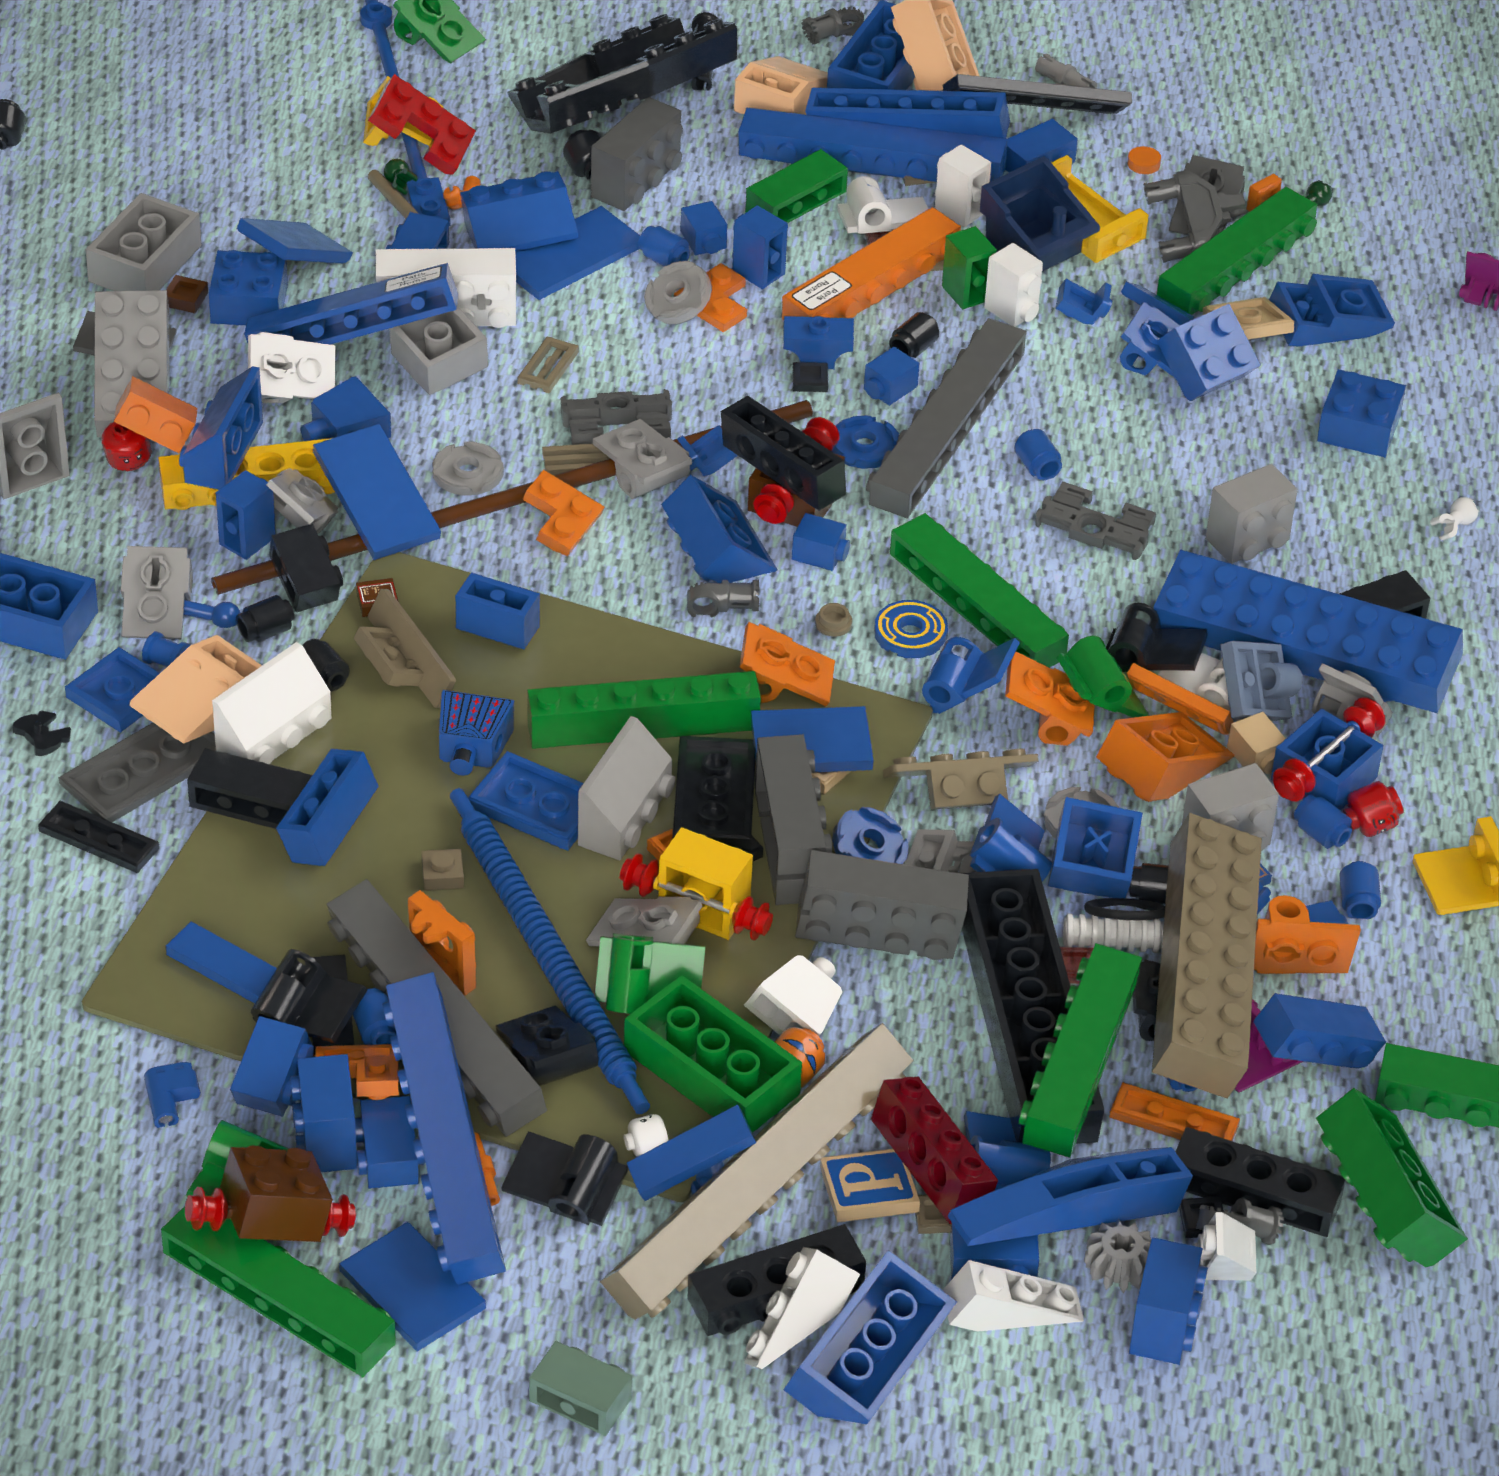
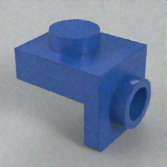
M1066 278L1059 287L1056 309L1067 317H1072L1083 324L1093 325L1099 317L1104 318L1112 306L1113 300L1110 299L1112 285L1105 282L1097 293L1094 294Z
M720 425L691 445L683 435L677 439L681 446L689 452V457L692 458L690 471L698 468L703 476L715 473L738 456L723 446L722 428Z

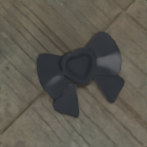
M39 711L38 715L23 716L13 723V733L25 736L26 740L34 746L36 756L48 755L56 751L62 742L68 743L70 741L71 728L66 727L49 731L47 725L56 719V714L47 711Z

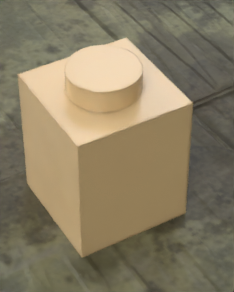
M1260 712L1231 723L1227 749L1234 754V757L1243 767L1257 763L1263 772L1272 774L1276 747L1286 738L1264 712Z

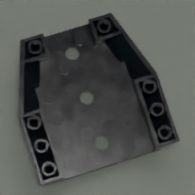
M663 14L649 20L650 26L639 29V26L626 29L620 33L622 38L612 42L610 38L598 41L592 45L593 50L536 78L528 77L516 82V88L507 93L531 131L551 134L589 120L593 117L591 111L596 110L597 113L614 111L620 108L622 105L621 100L624 98L627 101L639 98L641 101L737 60L736 23L723 22L722 18L704 24L705 30L693 34V31H684L680 18L668 17L667 14Z

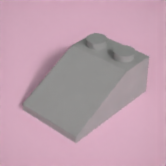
M59 392L0 413V495L3 500L70 476L63 403Z

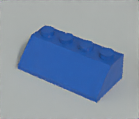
M888 1250L805 1358L783 1390L818 1417L868 1424L956 1305L957 1301Z

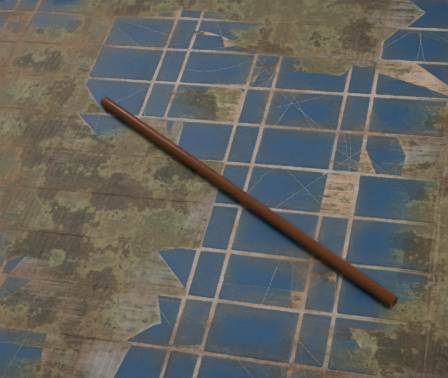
M808 400L771 410L788 423L809 418L813 415L812 407ZM714 428L684 437L691 445ZM674 439V440H673L674 442H676L678 445L681 446V444L678 442L677 439ZM610 458L554 476L576 488L616 476L615 462ZM533 482L431 512L439 528L526 503L523 498L526 490ZM359 534L327 543L330 561L368 550ZM269 560L212 577L211 583L213 588L217 589L216 593L219 595L279 576L272 561Z

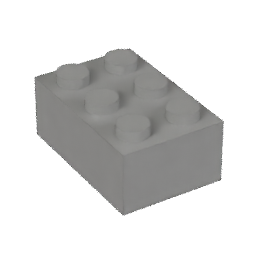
M140 193L85 249L88 282L113 291L160 290L202 246L199 213Z

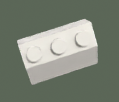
M295 642L212 700L216 751L270 764L288 749L297 746L302 739L316 729L322 728L332 719L330 690L305 649L298 642Z

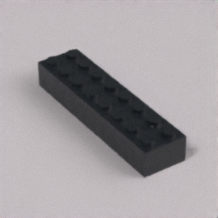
M1039 869L961 873L969 875L967 912L962 926V933L1016 1142H1022L1025 1126L1019 1124L1020 1114L1025 1100L1031 1102L1034 1100L1035 1096L1030 1095L1032 1084L1037 1071L1045 1072L1046 1066H1042V1061L1048 1042H1057L1058 1038L1053 1036L1060 1013L1068 1014L1069 1009L1065 1008V1003L1071 986ZM1098 1087L1076 1144L1098 1142L1104 1115V1106Z

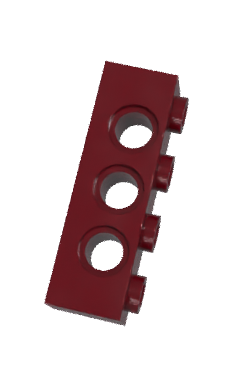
M919 1076L883 1080L871 1120L910 1170V1173L946 1221L951 1224L948 1218L950 1210L995 1191L998 1179Z

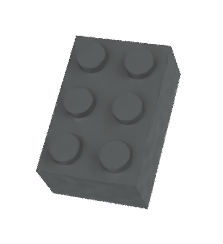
M651 97L646 98L591 146V197L625 211L633 203H640L644 193L651 187H657L669 170H676L682 160V153L680 152L681 136L683 133L681 110Z

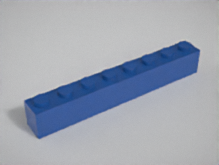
M746 108L738 131L739 155L752 159L759 158L793 164L822 149L846 166L850 172L904 178L907 175L924 181L937 182L939 158L959 145L967 147L991 162L990 182L1004 175L1007 161V139L754 108Z
M431 972L386 985L389 1002L382 1003L388 1026H395L397 1035L391 1036L390 1041L396 1061L403 1060L404 1069L397 1072L403 1094H410L412 1103L405 1105L411 1129L418 1128L420 1138L413 1140V1145L419 1164L426 1163L428 1173L421 1175V1181L427 1200L434 1199L436 1209L429 1211V1217L435 1236L442 1235L444 1245L437 1247L443 1272L451 1270L456 1285L506 1272L445 1004L435 974Z

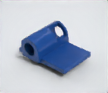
M1143 302L1121 335V338L1127 342L1120 355L1122 366L1127 370L1146 375L1158 365L1175 378L1157 340L1180 325L1155 306L1151 307ZM1138 356L1144 358L1146 366L1143 368H1136L1132 365Z
M963 637L948 639L922 688V694L930 704L933 713L940 714L964 702L967 698L999 683L1020 642L1013 638L983 653L968 639ZM962 645L969 649L964 659L953 654V646Z
M998 794L993 800L985 825L979 829L970 853L972 857L970 867L977 872L1039 869L1043 882L1052 867V861L1039 851L1045 830L1004 796Z
M970 1111L965 1112L966 1139L998 1179L995 1190L1050 1168L1051 1153L1049 1151L1023 1144L1022 1142H1016L1010 1118Z

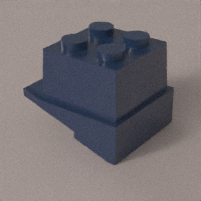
M1045 156L981 186L980 212L986 216V238L997 249L996 252L1014 243L1043 262L1042 272L1081 253L1083 239L1100 231V225L1068 188L1069 183Z

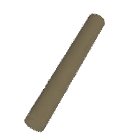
M378 170L369 172L368 180L405 219L410 212L418 213Z

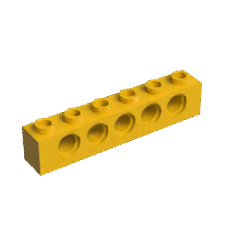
M329 439L250 447L234 478L246 470L269 482L281 471L291 468L292 470L296 469L304 477L315 480L324 489L325 494H332L335 491L313 454V444ZM180 454L158 457L165 510H186L190 507L203 505L217 506L216 492L219 491L218 489L185 483L184 467H180L179 464Z

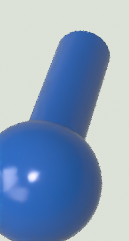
M188 600L184 601V615L212 620L214 625L221 628L236 626V615L241 613L239 608L231 602H221L216 606Z

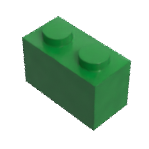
M976 226L946 235L942 287L962 310L985 303L989 257L995 254L997 250Z

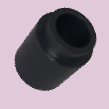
M917 312L893 331L892 337L889 340L890 348L896 347L908 356L916 358L938 340V324L932 316L923 312Z
M278 595L243 608L242 613L236 615L237 627L246 642L253 640L261 642L288 631L292 627L291 621L295 619L294 611L287 599L282 600Z
M319 639L306 641L302 646L330 692L341 688L349 676L350 668L329 643Z
M1142 863V867L1134 866L1130 884V897L1165 904L1169 865Z

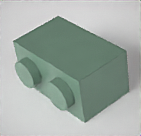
M558 1341L553 1343L529 1377L530 1402L604 1436L609 1433L632 1398V1375L626 1373L617 1365L606 1364L587 1355L577 1347H569Z

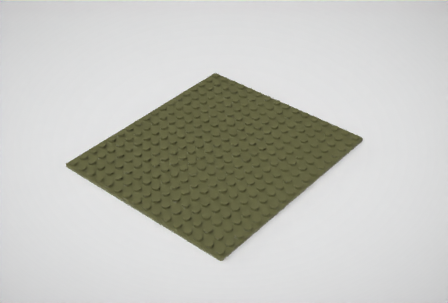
M401 552L372 560L358 581L364 582L393 578L400 605L456 678L452 691L514 700V730L496 763L508 751L584 783L612 744V742L532 749L528 728L527 689L744 672L743 669L739 668L742 651L540 593V627L525 650L456 629L455 596L470 575V572ZM356 586L320 639L329 643L350 668L345 684L341 688L330 692L332 719L325 726L316 729L302 739L297 746L288 749L278 756L270 765L313 775L330 749L362 751L368 760L379 787L325 866L292 863L277 829L206 811L82 999L84 1011L241 1061L256 1025L251 1014L254 1003L167 956L166 945L192 921L276 968L290 949L299 950L311 957L345 955L348 981L364 985L366 989L375 988L369 976L370 970L366 965L362 968L358 967L349 953L348 947L350 946L345 940L338 942L327 924L328 921L332 920L327 903L368 879L408 929V898L419 890L432 900L439 901L446 911L458 921L465 922L471 927L476 938V989L465 995V997L511 1053V1045L497 1033L496 1025L555 1005L570 1018L502 900L499 898L498 893H496L482 866L479 864L478 859L462 835V818L450 799V793L457 788L463 789L467 797H469L494 766L490 768L473 766L472 772L469 775L461 776L452 772L449 766L450 762H444L440 759L439 726L441 708H434L419 686L401 685L400 687L387 685L354 640L359 626L374 627L368 617H362ZM833 678L830 702L827 706L784 688L773 701L761 703L760 710L865 706L872 743L873 770L851 771L825 795L821 793V800L817 801L818 806H825L826 829H823V833L830 834L832 841L833 828L845 812L860 810L861 807H871L882 812L885 811L902 777L884 778L883 770L894 765V759L913 756L932 718L933 710L930 706ZM758 684L760 695L768 694L771 691L769 684ZM752 731L694 735L697 737L753 739ZM680 737L656 739L672 758V775L675 776L674 788L668 798L663 797L658 804V810L651 823L646 822L641 829V835L634 848L629 847L620 861L578 846V839L566 851L489 818L594 995L599 946H589L586 939L615 898H658V890L656 889L645 897L639 895V887L633 886L631 890L625 891L623 889V881L620 880V871L627 858L632 859L637 853L643 855V863L646 865L653 859H656L647 850V839L673 829ZM755 758V775H756V758ZM754 777L751 835L763 847V857L752 862L751 897H753V906L757 908L764 902L769 903V912L773 914L771 927L765 936L760 935L755 941L750 939V930L744 929L740 934L733 933L731 938L727 940L695 928L685 944L705 946L701 989L770 1038L773 1029L746 1008L744 1004L764 980L795 956H804L809 960L818 942L795 937L798 903L775 905L760 824L761 817H759L755 797ZM863 837L868 845L871 838ZM832 843V853L836 854ZM461 849L464 888L424 890L422 851ZM447 937L449 940V948L453 949L452 941L449 937ZM297 958L300 963L305 965V960ZM599 1002L624 1044L625 1018L630 1014L609 1011L606 1009V1002ZM352 1015L354 1045H365ZM633 1057L632 1060H634L637 1067L636 1082L650 1104L649 1110L643 1114L635 1113L622 1089L610 1084L599 1066L541 1085L547 1111L507 1137L504 1136L496 1125L489 1127L478 1111L477 1106L479 1104L474 1098L467 1100L474 1132L478 1133L483 1140L519 1151L528 1131L572 1147L575 1146L579 1136L588 1134L610 1143L617 1152L619 1163L624 1165L637 1158L633 1150H627L624 1142V1134L628 1133V1124L632 1119L651 1114L659 1115L664 1122L669 1141L713 1117ZM399 1060V1070L404 1069L403 1060ZM350 1078L353 1098L370 1100L367 1097H357L356 1078ZM399 1081V1096H389L388 1098L410 1096V1094H403ZM628 1168L622 1184L637 1189ZM696 1175L657 1196L676 1202H685L691 1194V1184L693 1181H696Z

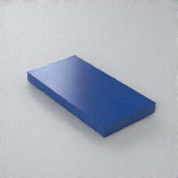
M600 206L575 219L579 238L516 251V283L535 298L541 300L639 250L638 242L640 235L603 206Z
M380 423L313 444V454L373 560L440 539L441 529Z

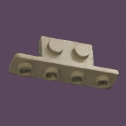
M381 589L368 614V619L374 627L359 626L354 640L387 685L400 687L401 685L419 686L434 708H441L442 691H452L456 678L389 589Z
M1025 749L1006 750L1002 752L1003 756L990 757L988 751L972 752L966 754L967 759L953 760V754H940L931 756L930 762L917 763L916 757H902L894 759V765L883 770V777L894 778L926 775L931 810L992 805L995 796L1001 794L1008 800L1004 769L1029 767L1039 762L1038 754L1026 755Z

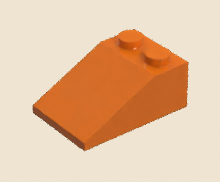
M1175 712L1115 720L1096 758L1107 766V771L1112 776L1122 779L1129 784L1137 797L1152 802L1169 799L1186 788L1188 784L1196 782L1232 759L1234 754L1184 713Z

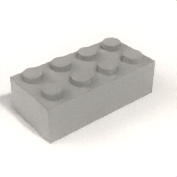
M167 290L95 291L94 422L97 437H101L104 429L114 422L116 405L132 376L169 394V304Z

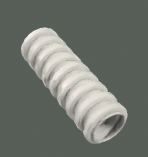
M1068 913L1064 918L1063 945H1065L1066 949H1071L1072 945L1078 946V950H1083L1084 946H1090V949L1093 950L1095 943L1107 947H1115V949L1120 951L1122 948H1127L1128 952H1133L1134 948H1139L1140 952L1152 949L1153 953H1158L1159 949H1162L1164 921H1160V919L1153 921L1098 919V916L1094 915L1091 918H1086L1085 914H1079L1078 918H1073V914Z

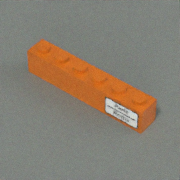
M931 207L783 295L782 320H784V316L855 317L857 313L880 302L891 293L905 287L921 275L928 273L936 263L944 260L946 235L961 231V226L934 207Z

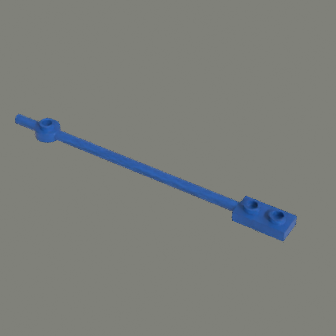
M365 0L366 6L360 10V22L364 27L372 29L374 32L385 76L391 78L395 74L399 77L386 28L392 23V10L387 5L378 2V0ZM401 132L411 170L418 176L416 182L413 180L407 182L406 191H408L410 204L419 214L449 220V226H451L450 215L443 197L439 177L427 178L417 140Z

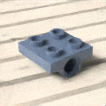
M1240 641L1220 644L1231 718L1244 719L1260 712H1264L1271 721L1292 718L1290 697H1293L1300 691L1303 676L1298 666L1292 663H1284L1281 644Z

